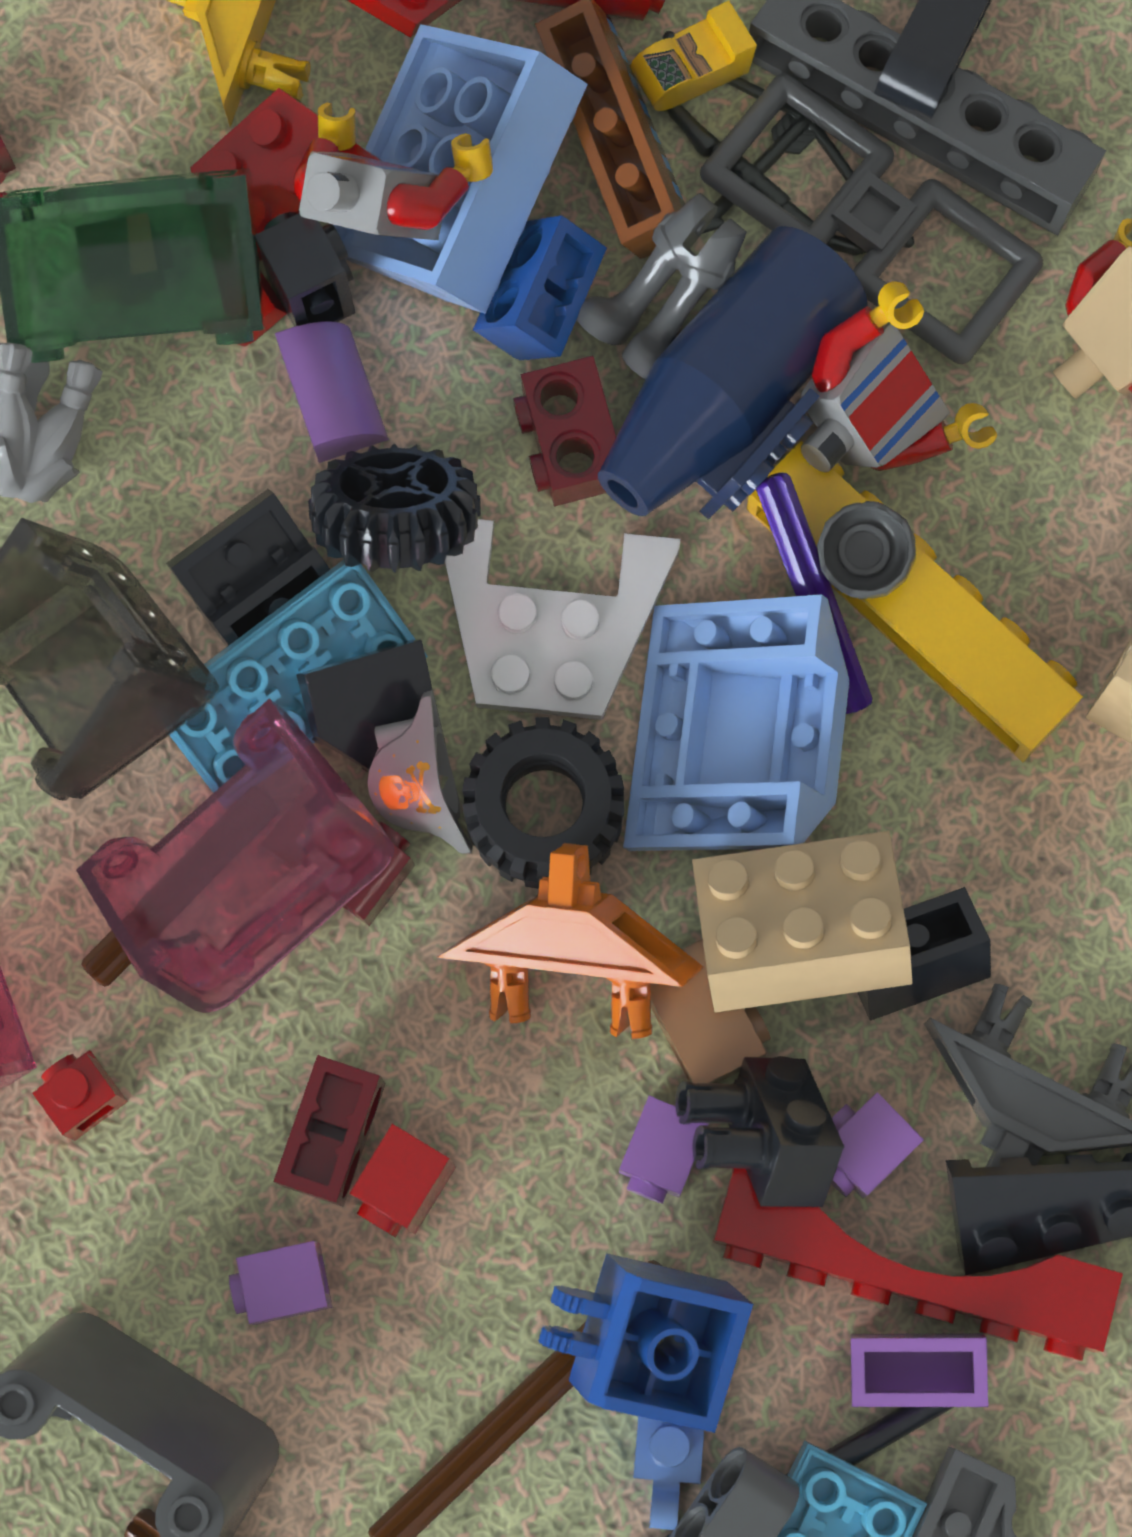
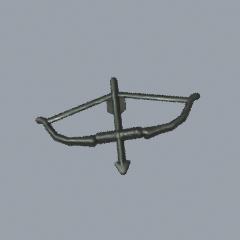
M666 31L663 39L673 38L675 33ZM741 77L727 83L756 99L765 90ZM785 103L780 111L786 114L771 128L774 143L753 164L741 156L731 171L809 227L813 220L790 201L791 199L787 193L782 191L764 173L784 153L799 155L815 138L846 181L854 171L822 128ZM682 104L668 109L669 116L684 131L700 155L710 156L722 142L704 128ZM721 196L714 203L718 207L717 212L702 234L718 229L724 223L721 217L734 203ZM834 235L827 243L834 251L851 255L867 253L846 237ZM911 236L903 247L911 248L915 243L914 237Z

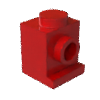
M88 1050L78 1059L74 1054H70L54 1063L41 1076L45 1083L32 1093L60 1133L74 1141L128 1102L91 1050Z

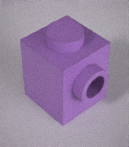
M878 1092L856 1113L846 1104L832 1117L844 1144V1149L831 1184L845 1197L855 1190L863 1199L924 1139Z

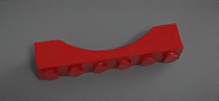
M745 1168L732 1169L713 1238V1243L726 1246L723 1254L724 1259L761 1269L764 1257L789 1264L787 1277L825 1287L827 1276L853 1283L850 1295L889 1306L891 1295L894 1294L917 1301L914 1312L917 1315L953 1324L956 1313L981 1320L980 1333L1018 1343L1021 1331L1046 1338L1043 1351L1077 1361H1083L1085 1350L1104 1352L1123 1273L1061 1255L1048 1257L1020 1270L992 1276H948L915 1270L882 1257L847 1235L819 1207L760 1206Z

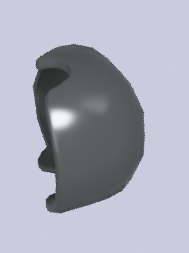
M857 502L842 507L825 522L817 543L822 573L837 590L858 599H870L889 595L906 582L916 560L915 537L908 521L893 509L880 502Z

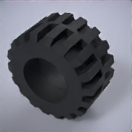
M535 717L536 725L523 727L521 720L509 724V733L501 738L495 732L485 741L487 749L482 755L476 752L469 763L471 772L469 778L464 777L462 789L464 804L462 806L467 829L473 845L475 844L479 850L480 857L489 867L491 865L495 866L503 878L511 882L516 878L524 881L525 887L539 889L540 879L549 877L550 853L564 843L588 846L591 875V868L598 862L602 865L611 855V847L614 842H618L621 834L624 816V785L622 775H619L617 772L616 760L610 750L604 752L600 747V739L590 731L586 735L577 732L576 723L563 719L561 726L550 725L549 717ZM543 770L555 771L567 776L578 786L582 796V811L579 818L570 828L553 836L537 837L520 831L510 822L506 812V798L509 790L520 778L529 773Z

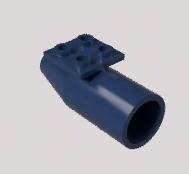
M788 226L774 228L653 363L598 472V480L606 493L630 513L637 516H646L697 482L712 495L699 511L708 520L723 505L733 512L748 495L750 496L775 468L773 465L787 450L789 451L814 423L805 413L820 396L810 388L795 404L790 399L811 376L822 337L828 331L868 306L865 290L850 266L833 249L813 235Z

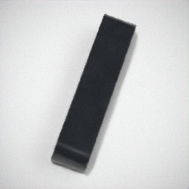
M919 0L884 67L874 94L932 119L992 0Z

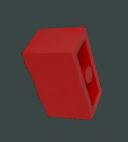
M392 1123L350 1191L351 1195L363 1202L356 1214L395 1238L402 1227L416 1234L456 1166L450 1158Z

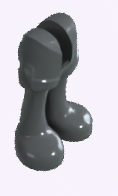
M701 193L691 198L677 212L667 213L657 225L652 236L656 247L631 284L622 292L610 298L602 296L586 298L577 317L578 323L596 339L610 345H622L634 332L641 316L657 293L675 271L679 270L682 276L668 300L647 327L637 333L622 352V358L625 363L644 379H646L655 360L676 338L687 316L709 288L719 290L729 280L731 275L734 274L735 259L747 233L734 220L728 219L716 230L699 254L696 255L690 248L710 224L718 208Z

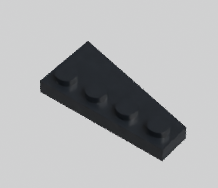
M1127 1153L1121 1162L1099 1163L1094 1160L1092 1154L1066 1155L1064 1164L1031 1165L1028 1157L1001 1158L999 1167L972 1168L969 1159L946 1160L957 1249L965 1276L1132 1237V1153Z

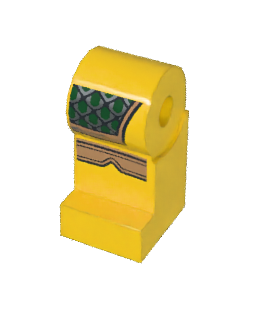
M728 0L708 10L706 19L674 34L673 38L660 40L645 48L632 60L630 70L654 110L665 111L749 73L757 44Z

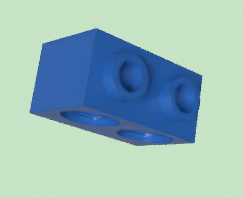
M562 215L527 221L486 314L480 312L473 331L518 360L561 357L607 247Z

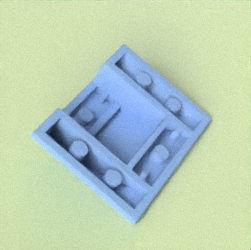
M807 595L654 606L623 848L628 851L767 849L801 844L807 840L836 804L849 677L829 602L825 596Z

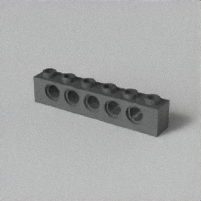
M767 0L750 24L749 33L757 44L752 63L775 76L783 73L791 75L849 118L1057 236L1092 183L1107 151L1094 144L1084 133L1067 129L1041 114L1029 102L1014 99L986 83L979 74L971 70H963L959 67L932 119L874 94L884 67L901 34L881 24L871 13L856 10L840 0ZM813 37L823 38L828 42L818 41ZM866 67H874L880 70V72L871 71ZM971 126H978L986 132L977 131ZM1023 155L1034 157L1039 162L1030 161Z

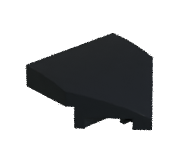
M409 640L296 674L313 735L312 740L320 745L329 747L360 765L368 773L378 750L375 727L412 719L418 710L422 694L432 690L422 640Z

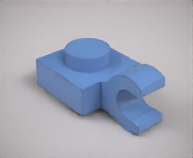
M638 1416L633 1478L653 1480L649 1528L674 1530L678 1521L680 1483L700 1484L704 1430Z

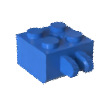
M606 1253L595 1292L562 1285L554 1286L550 1300L551 1303L566 1312L588 1315L583 1332L569 1330L561 1326H544L538 1341L548 1349L576 1356L568 1381L587 1402L611 1411L715 1433L754 1305L750 1300L724 1280Z

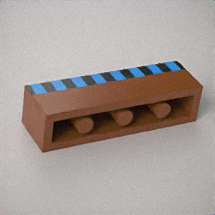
M580 0L535 23L547 57L588 84L577 107L573 123L621 244L637 257L643 259L649 257L656 247L652 236L657 225L667 213L677 212L685 203L635 77L630 70L629 62L611 18L594 0Z

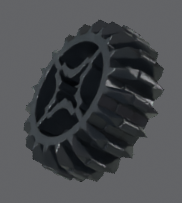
M394 443L390 448L378 449L371 445L367 452H346L345 460L334 459L329 461L327 470L315 474V485L311 487V498L308 500L309 519L312 522V531L315 533L316 544L326 548L328 557L335 559L343 558L345 565L349 567L364 564L369 572H374L378 568H390L396 573L399 568L408 567L421 571L423 564L426 563L442 565L445 563L446 555L457 556L463 554L464 545L474 541L475 530L478 528V517L481 516L480 495H477V484L474 482L473 471L462 467L461 459L455 457L445 458L443 451L438 449L429 452L422 451L420 445L417 444L411 448H398Z

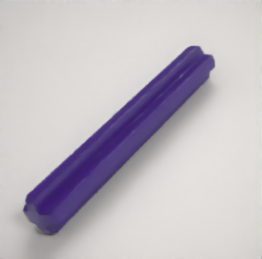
M782 472L770 475L756 488L795 595H823L828 599L849 677L846 714L858 712L871 705L873 697L831 584L821 571L818 549L791 477L787 473Z

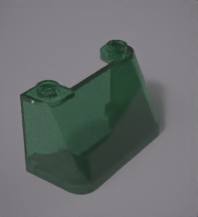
M242 168L33 187L0 192V295L7 342L22 344L31 348L33 351L31 363H40L64 359L65 347H70L83 341L202 330L203 334H215L217 345H231L253 341V331L263 330L265 322L259 250L255 238L257 226L251 169Z

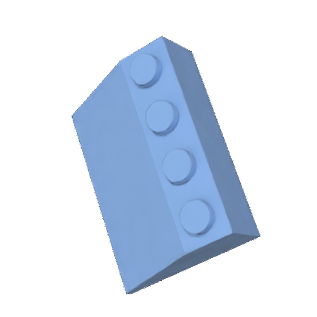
M420 24L365 149L384 162L439 174L446 167H454L451 141L460 134L467 133L471 135L472 146L480 144L485 138L489 139L493 172L490 177L484 180L468 182V191L442 220L439 240L383 236L334 225L348 254V257L345 259L447 302L486 314L588 84L540 51Z

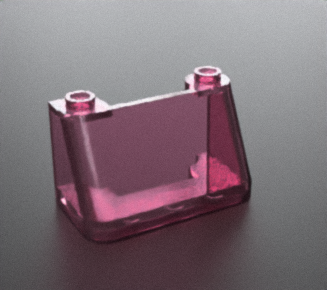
M270 698L242 721L234 735L233 748L246 765L153 847L142 839L133 836L113 838L102 844L89 859L76 869L139 977L194 1011L201 1013L218 1011L236 1001L379 876L390 864L394 855V845L377 820L289 714Z

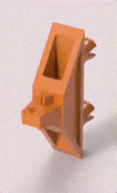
M569 843L562 844V846L550 853L549 877H543L539 880L537 896L463 938L437 957L485 963V965L489 966L491 977L489 1018L495 1022L508 1010L510 1024L524 1022L531 1017L528 968L605 977L612 982L610 1033L617 1037L628 1026H631L632 1039H640L652 1034L651 983L683 987L704 968V966L613 894L601 893L600 883L590 881L588 846Z

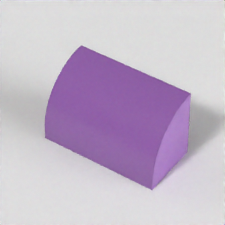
M315 322L275 333L319 463L345 455L349 451H357L389 440L354 338L347 325L338 322Z
M983 1333L851 1334L852 1407H988L986 1336Z

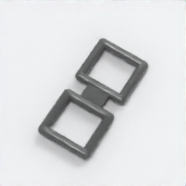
M785 73L777 75L700 169L701 179L771 231L780 226L797 228L813 235L826 245L838 231L867 253L853 271L865 290L867 300L877 307L879 306V292L887 284L879 276L933 208L1013 265L960 334H957L925 310L919 323L908 328L956 364L968 363L1042 269L1043 258L1041 254L938 180L928 179L924 181L910 199L902 195L880 179L894 160V152L889 145L791 75ZM785 103L864 158L809 227L731 171L732 167ZM910 299L902 300L895 306V309L904 306Z

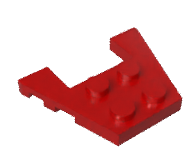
M280 88L275 90L190 167L230 336L234 343L243 347L259 339L287 314L258 267L262 257L255 235L264 231V227L269 221L283 213H300L301 201L296 196L294 190V174L313 139L318 138V114ZM356 142L351 148L340 151L382 161Z

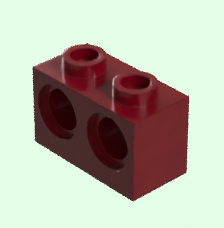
M594 356L521 374L523 395L513 398V403L521 433L534 432L539 453L529 455V462L537 491L549 489L554 507L605 494L606 491L598 480V472L616 439V434ZM558 395L567 396L576 403L574 409L564 415L551 414L544 409L543 405L548 399ZM577 452L588 456L593 463L584 472L569 473L560 467L559 462L567 454Z
M317 1055L273 1182L282 1187L344 1207L386 1085L382 1077Z

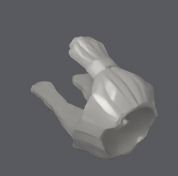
M0 343V496L18 498L29 503L37 501L45 503L48 502L56 491L80 473L78 469L74 468L72 458L81 439L85 411L89 406L93 390L101 380L102 370L95 367L94 364L82 360L69 362L67 382L61 394L60 403L37 421L35 415L37 397L50 374V364L44 358L43 350L16 343Z

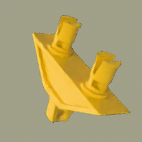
M166 0L183 6L184 16L200 23L230 127L244 89H249L251 85L270 91L280 88L297 100L302 99L303 91L300 80L304 82L309 81L310 62L306 60L300 61L260 49V44L276 0Z

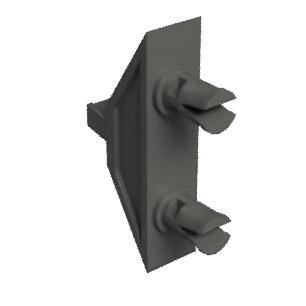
M994 984L992 993L972 1034H962L932 1018H929L924 1023L982 1126L987 1128L980 1144L993 1150L986 1167H999L1001 1158L1028 1157L1031 1165H1038L1042 1156L1132 1146V1120L1129 1119L1130 1115L1125 1112L1132 1099V1064L1121 1080L1119 1079L1127 1050L1126 1046L1112 1043L1109 1055L1090 1094H1080L1011 1059V1055L1007 1050L1027 1010L1030 1009L1032 1001L1025 995H1022L1004 1020H1001L1000 1015L1009 988L1007 986Z

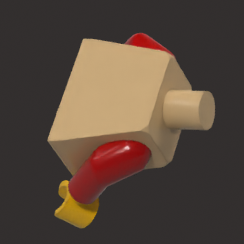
M1130 218L1122 220L1113 240L1105 242L1078 265L1065 303L1068 317L1062 326L1080 346V349L1058 366L1053 373L1075 399L1079 398L1104 376L1122 395L1125 396L1132 393V241L1126 237L1132 230V219Z

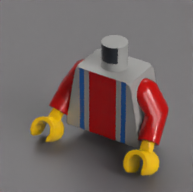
M327 102L318 108V138L313 139L294 174L293 186L296 196L301 201L299 208L300 216L376 235L439 240L442 220L468 191V182L484 180L492 174L493 162L490 142L488 138H485L480 144L472 146L470 134L464 133L455 137L451 141L454 167H446L439 174L343 153L340 151L355 145V109L351 107L345 116L332 117V103Z
M891 281L885 284L878 295V307L872 310L866 306L828 331L820 341L811 374L812 378L801 393L802 397L811 388L820 396L807 411L817 429L802 444L801 452L807 462L821 472H829L839 460L845 465L864 466L876 471H883L917 464L952 451V443L964 440L972 448L982 449L991 445L997 438V432L992 426L983 427L975 432H968L969 426L973 421L989 415L985 407L976 403L965 404L956 413L954 423L946 425L943 421L950 414V411L898 330V328L908 329L917 325L924 314V308L918 299H911L904 306L895 309L899 302L905 300L910 295V291L904 283Z

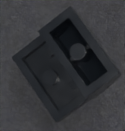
M266 489L166 563L197 606L196 608L226 647L330 570L316 548L306 540L276 495L269 489Z

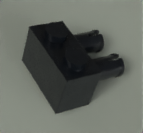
M785 1056L774 1058L744 1057L738 1078L734 1080L733 1084L692 1083L690 1081H682L679 1084L676 1092L675 1107L676 1115L680 1117V1124L720 1123L728 1124L729 1126L709 1127L707 1125H699L696 1128L692 1151L693 1159L697 1161L696 1167L698 1169L745 1168L760 1206H824L844 1149V1144L806 1059Z

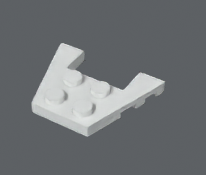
M478 519V528L475 530L474 541L464 545L463 554L457 556L446 555L445 559L476 706L479 708L602 720L646 622L660 596L671 568L679 555L681 539L624 533L617 596L488 584L494 521Z

